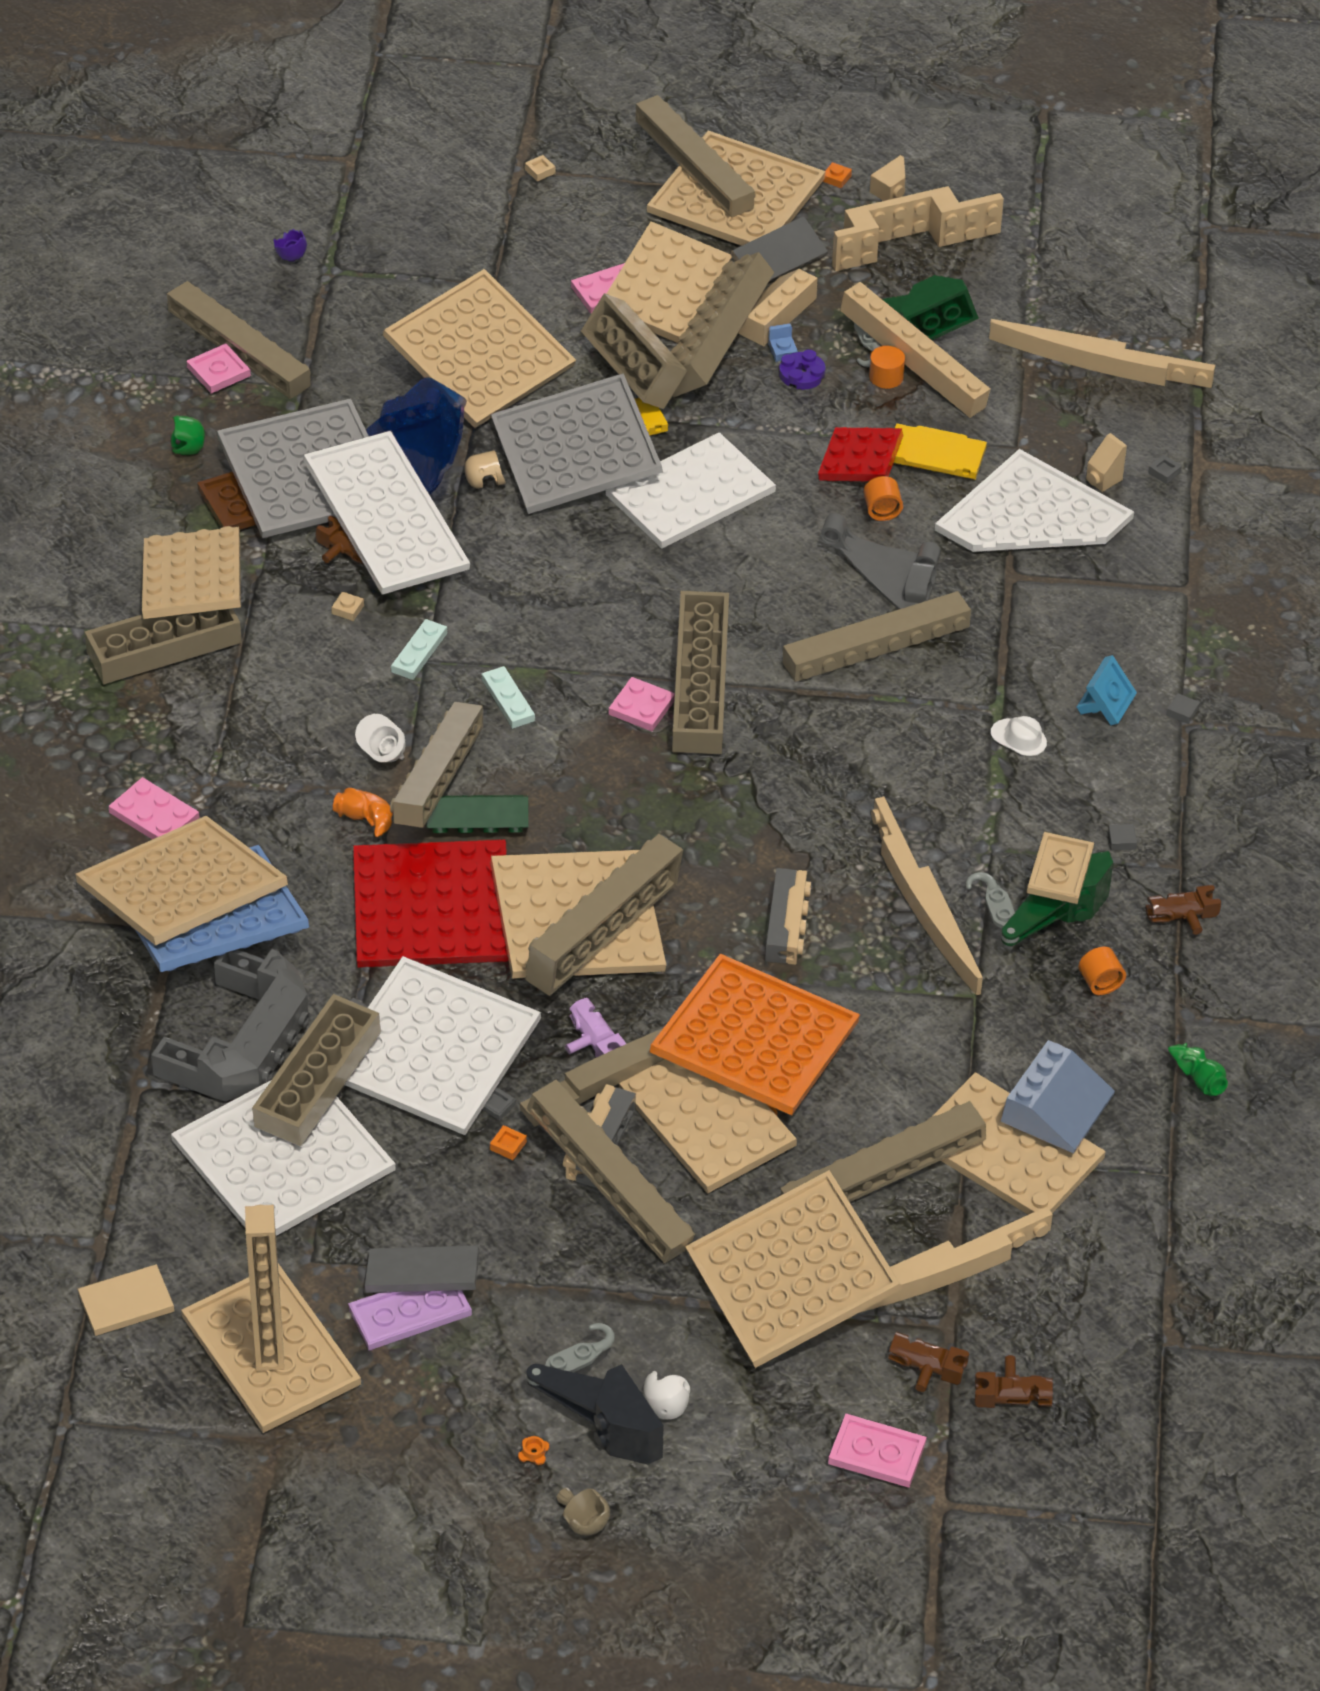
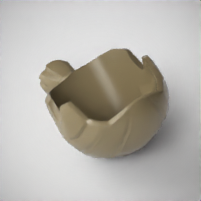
M563 1488L556 1496L559 1503L567 1505L563 1516L575 1533L584 1536L593 1535L601 1531L608 1523L610 1518L609 1504L594 1489L588 1488L574 1496L570 1489Z

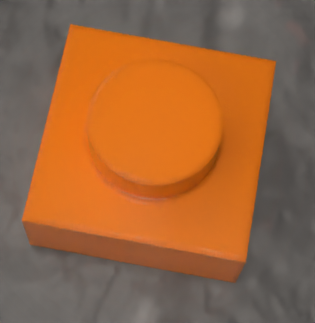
M832 162L826 169L823 182L842 188L852 176V169Z
M503 1125L490 1142V1150L514 1160L527 1143V1136Z

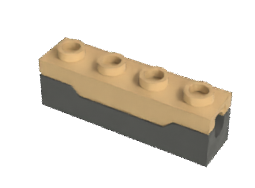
M776 868L765 962L796 965L797 955L803 954L804 939H800V935H805L806 920H802V916L808 915L809 901H806L805 897H810L811 882L806 881L807 871Z
M606 1084L602 1093L596 1095L592 1112H588L590 1118L603 1128L608 1138L616 1145L619 1144L636 1110V1093L617 1087L614 1088V1086ZM566 1154L563 1161V1166L566 1167V1179L575 1180L576 1182L596 1188L591 1180Z

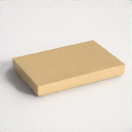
M1044 832L1027 893L1078 904L1094 849V843Z
M157 1264L78 1288V1295L95 1336L174 1312L173 1302Z

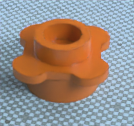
M537 1436L523 1439V1449L518 1453L519 1460L522 1462H535L537 1465L544 1464L546 1461L545 1453L549 1450V1443Z

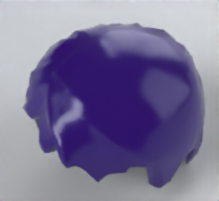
M292 229L288 233L284 232L282 239L276 240L274 238L275 251L280 258L287 261H295L303 257L308 244L301 230L298 232Z

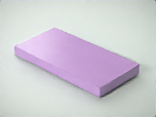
M462 1290L381 1292L348 1303L349 1311L368 1350L472 1315V1309Z

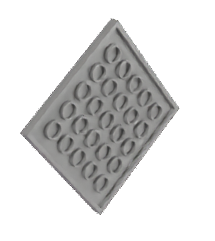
M624 373L491 414L494 427L528 514L663 472L661 462Z
M351 399L217 431V438L262 538L329 522V516L337 518L304 463V455L369 437Z

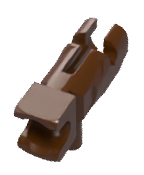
M333 516L328 517V528L321 525L317 526L315 534L317 542L330 548L322 555V560L325 563H329L341 552L364 565L337 518Z
M1213 885L1196 887L1195 892L1167 894V899L1161 895L1147 897L1150 904L1146 905L1145 909L1150 922H1171L1181 918L1187 919L1193 934L1197 935L1203 931L1197 916L1200 915L1202 919L1218 916L1221 910V900L1212 899L1215 887Z
M896 1332L888 1359L903 1366L918 1368L921 1373L915 1388L920 1392H925L932 1373L941 1375V1380L956 1385L961 1384L963 1369L968 1364L969 1352L953 1346L948 1350L918 1338L910 1343L909 1335Z
M1013 1355L1005 1357V1377H996L995 1372H977L975 1374L976 1407L995 1408V1403L1030 1406V1402L1033 1400L1038 1402V1406L1052 1407L1053 1378L1036 1375L1019 1377V1375H1016V1358Z

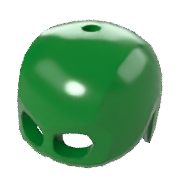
M176 415L172 417L175 424V429L171 436L172 451L175 454L182 455L198 453L205 441V430L201 422L188 416ZM176 439L181 441L179 445L175 443Z

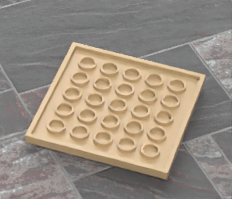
M707 131L702 137L705 142L754 189L756 194L754 209L731 217L679 165L647 204V212L742 246L790 223L824 181L826 171Z
M485 269L389 326L383 332V336L474 428L489 420L491 414L505 410L570 369L576 362V359Z
M207 816L76 873L78 884L154 945L165 943L168 939L182 933H187L192 928L208 923L216 917L230 913L240 906L252 903L256 899L269 893H274L288 885L286 875Z
M639 850L491 856L492 874L512 978H526V963L529 958L528 947L532 940L542 936L550 924L557 923L568 909H573L584 895L588 896L600 881L604 882L610 877L615 868H620L626 863L631 854H636ZM654 905L573 976L665 971L666 961Z
M830 1170L685 1246L689 1256L755 1368L902 1290L900 1282Z

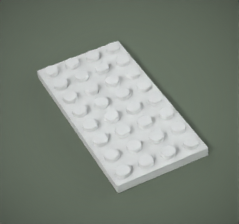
M391 431L304 455V463L381 594L469 570L470 562Z

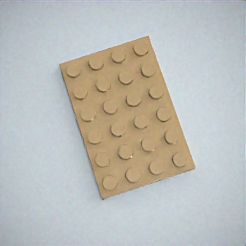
M651 221L606 294L624 300L653 333L678 343L680 341L679 337L688 328V322L696 315V309L704 302L706 293L712 289L714 280L723 271L722 267L732 260V256Z
M226 526L217 530L202 529L192 533L177 532L168 536L153 535L149 538H144L143 619L241 607L239 527Z
M666 1059L619 1083L620 1089L636 1093V1110L707 1193L797 1146L796 1137L767 1104Z
M975 1072L933 1116L947 1112L956 1105H962L971 1101L986 1123V1140L940 1161L1028 1215L1045 1207H1048L1051 1213H1053L1105 1158V1151L1084 1138L1073 1154L1001 1122L1006 1099L1010 1093Z
M279 1264L284 1369L256 1371L249 1277L181 1310L183 1319L263 1433L361 1385V1377Z

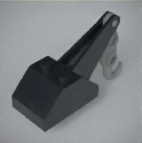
M595 1323L589 1326L590 1330L597 1329L603 1331L606 1335L603 1340L596 1343L576 1344L550 1356L545 1365L532 1364L527 1368L526 1378L529 1386L544 1393L596 1426L594 1438L598 1446L604 1447L609 1456L647 1465L663 1458L664 1425L622 1364L608 1370L604 1379L575 1373L591 1365L602 1352L612 1346L615 1334L608 1325Z

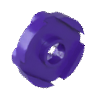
M813 350L786 354L781 358L779 376L782 382L788 386L791 383L796 385V389H812L817 387L821 383V379L825 377V363L820 357L816 356V352Z

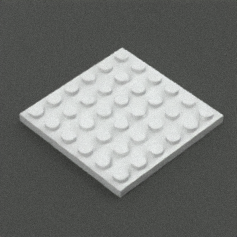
M402 957L368 1007L379 1013L381 1033L344 1085L466 1135L540 1021L541 1012Z
M270 1080L171 1133L174 1144L244 1227L245 1206L259 1204L274 1205L277 1236L395 1171V1162L337 1096L301 1147L254 1127L252 1107L271 1082Z

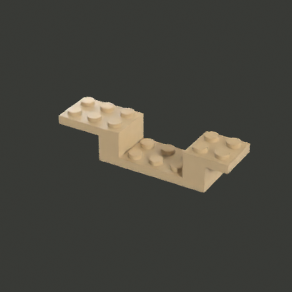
M949 186L847 209L844 216V229L834 231L832 267L835 271L877 262L878 242L925 231L930 232L938 247L998 234L1001 232L1004 198L998 193L958 202Z

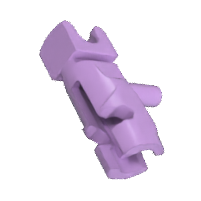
M589 998L581 999L570 1007L572 1014L569 1016L575 1029L580 1030L582 1035L581 1038L566 1044L565 1048L568 1054H572L591 1045L596 1051L595 1056L597 1058L625 1045L626 1042L619 1033L614 1034L599 1012H593L596 1008Z

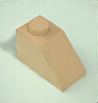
M901 155L871 175L870 193L883 201L899 198L904 195L905 165L904 157Z
M1111 433L1108 434L1088 462L1086 480L1101 492L1122 481L1127 445Z

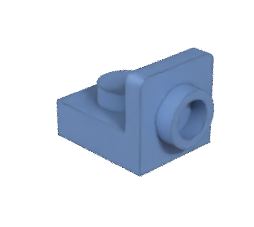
M791 324L769 327L768 345L775 362L781 361L783 355L798 352L792 339Z

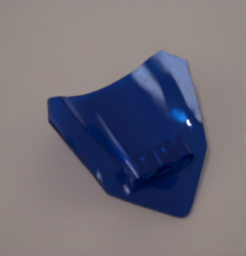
M426 377L420 380L404 396H397L395 399L384 402L379 419L369 426L366 432L370 437L391 431L430 495L437 489L444 473L452 466L462 438L464 408L467 400L435 379Z

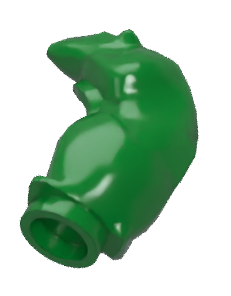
M1187 1043L1168 1047L1169 1053L1177 1061L1181 1070L1187 1076H1192L1196 1086L1204 1094L1217 1096L1226 1090L1228 1081L1224 1066L1215 1060L1207 1059L1204 1049L1195 1046L1188 1047Z

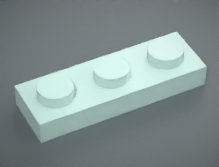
M425 619L391 665L392 673L414 680L447 635V626Z
M504 666L482 673L483 683L512 729L535 721L534 712Z

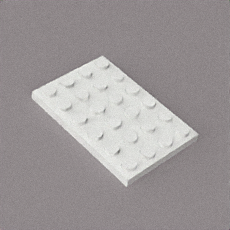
M719 432L660 461L663 469L662 473L606 490V496L662 549L774 493L776 485Z

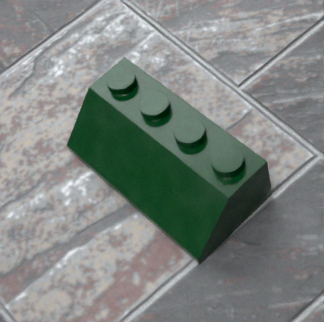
M442 795L427 820V828H432L433 833H447L448 828H458L460 833L473 832V828H483V832H498V828H508V832H523V827H529L528 795Z

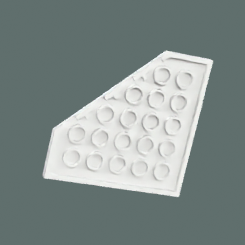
M1019 449L935 523V531L972 552L1106 544L1133 519L1134 511Z

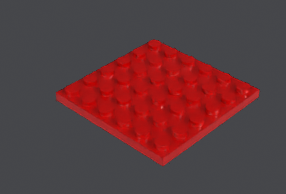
M506 839L353 845L357 968L397 966L402 957L423 965L509 961L491 868V856L507 855Z

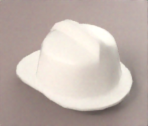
M371 714L359 722L355 733L356 741L374 760L378 762H394L398 759H404L405 736L401 729L382 714Z
M1028 716L999 720L991 728V736L996 742L1024 756L1039 755L1047 746V740L1042 733L1040 724Z

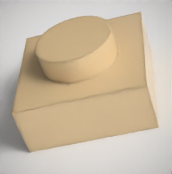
M544 155L525 163V170L536 181L555 174V166Z
M342 592L332 606V614L354 621L364 607V599Z

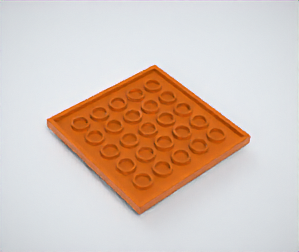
M719 954L652 1042L650 1053L793 1115L859 1022L860 1014Z

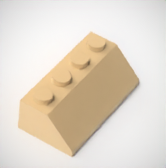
M801 269L779 277L762 292L738 334L765 346L768 343L769 327L789 324L816 299L818 278Z

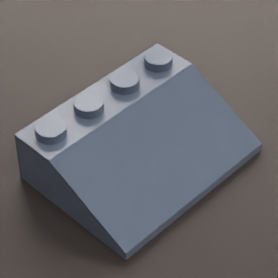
M1048 1040L1007 1097L1001 1122L1074 1154L1113 1097L1115 1091L1072 1050Z

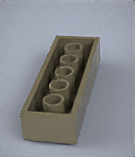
M605 293L603 294L581 332L619 375L624 373L628 385L643 402L664 409L683 380L687 369L624 300Z
M233 608L143 619L142 614L85 631L87 653L103 684L242 643L240 621Z
M333 994L253 1105L254 1127L301 1147L380 1035L379 1013Z

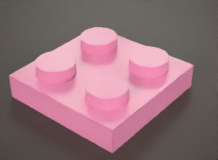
M227 344L187 360V368L210 393L251 376L250 368Z
M631 677L609 707V715L653 732L674 703L675 693Z

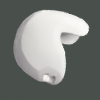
M653 1371L646 1377L643 1396L658 1418L667 1420L677 1418L683 1414L688 1405L690 1386L685 1378L678 1375H669L661 1380H657L656 1371Z

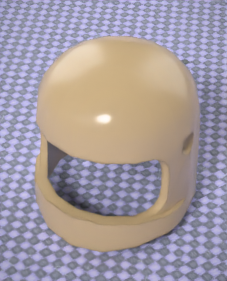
M494 450L470 456L466 460L464 466L465 476L472 487L477 489L483 488L482 479L489 475L495 478L498 486L506 484Z

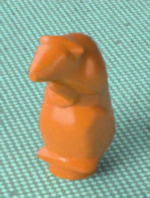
M346 788L344 793L338 792L333 802V811L338 813L339 817L346 815L354 820L366 818L371 826H375V837L382 836L391 828L393 813L390 812V805L381 797L354 788Z

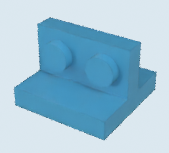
M1113 655L1103 659L1087 685V691L1077 705V709L1081 714L1101 711L1110 725L1119 723L1137 692Z

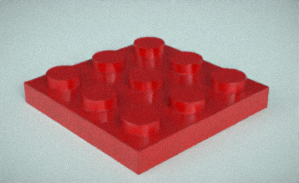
M835 427L818 472L819 480L870 481L881 476L889 477L904 436L902 428Z

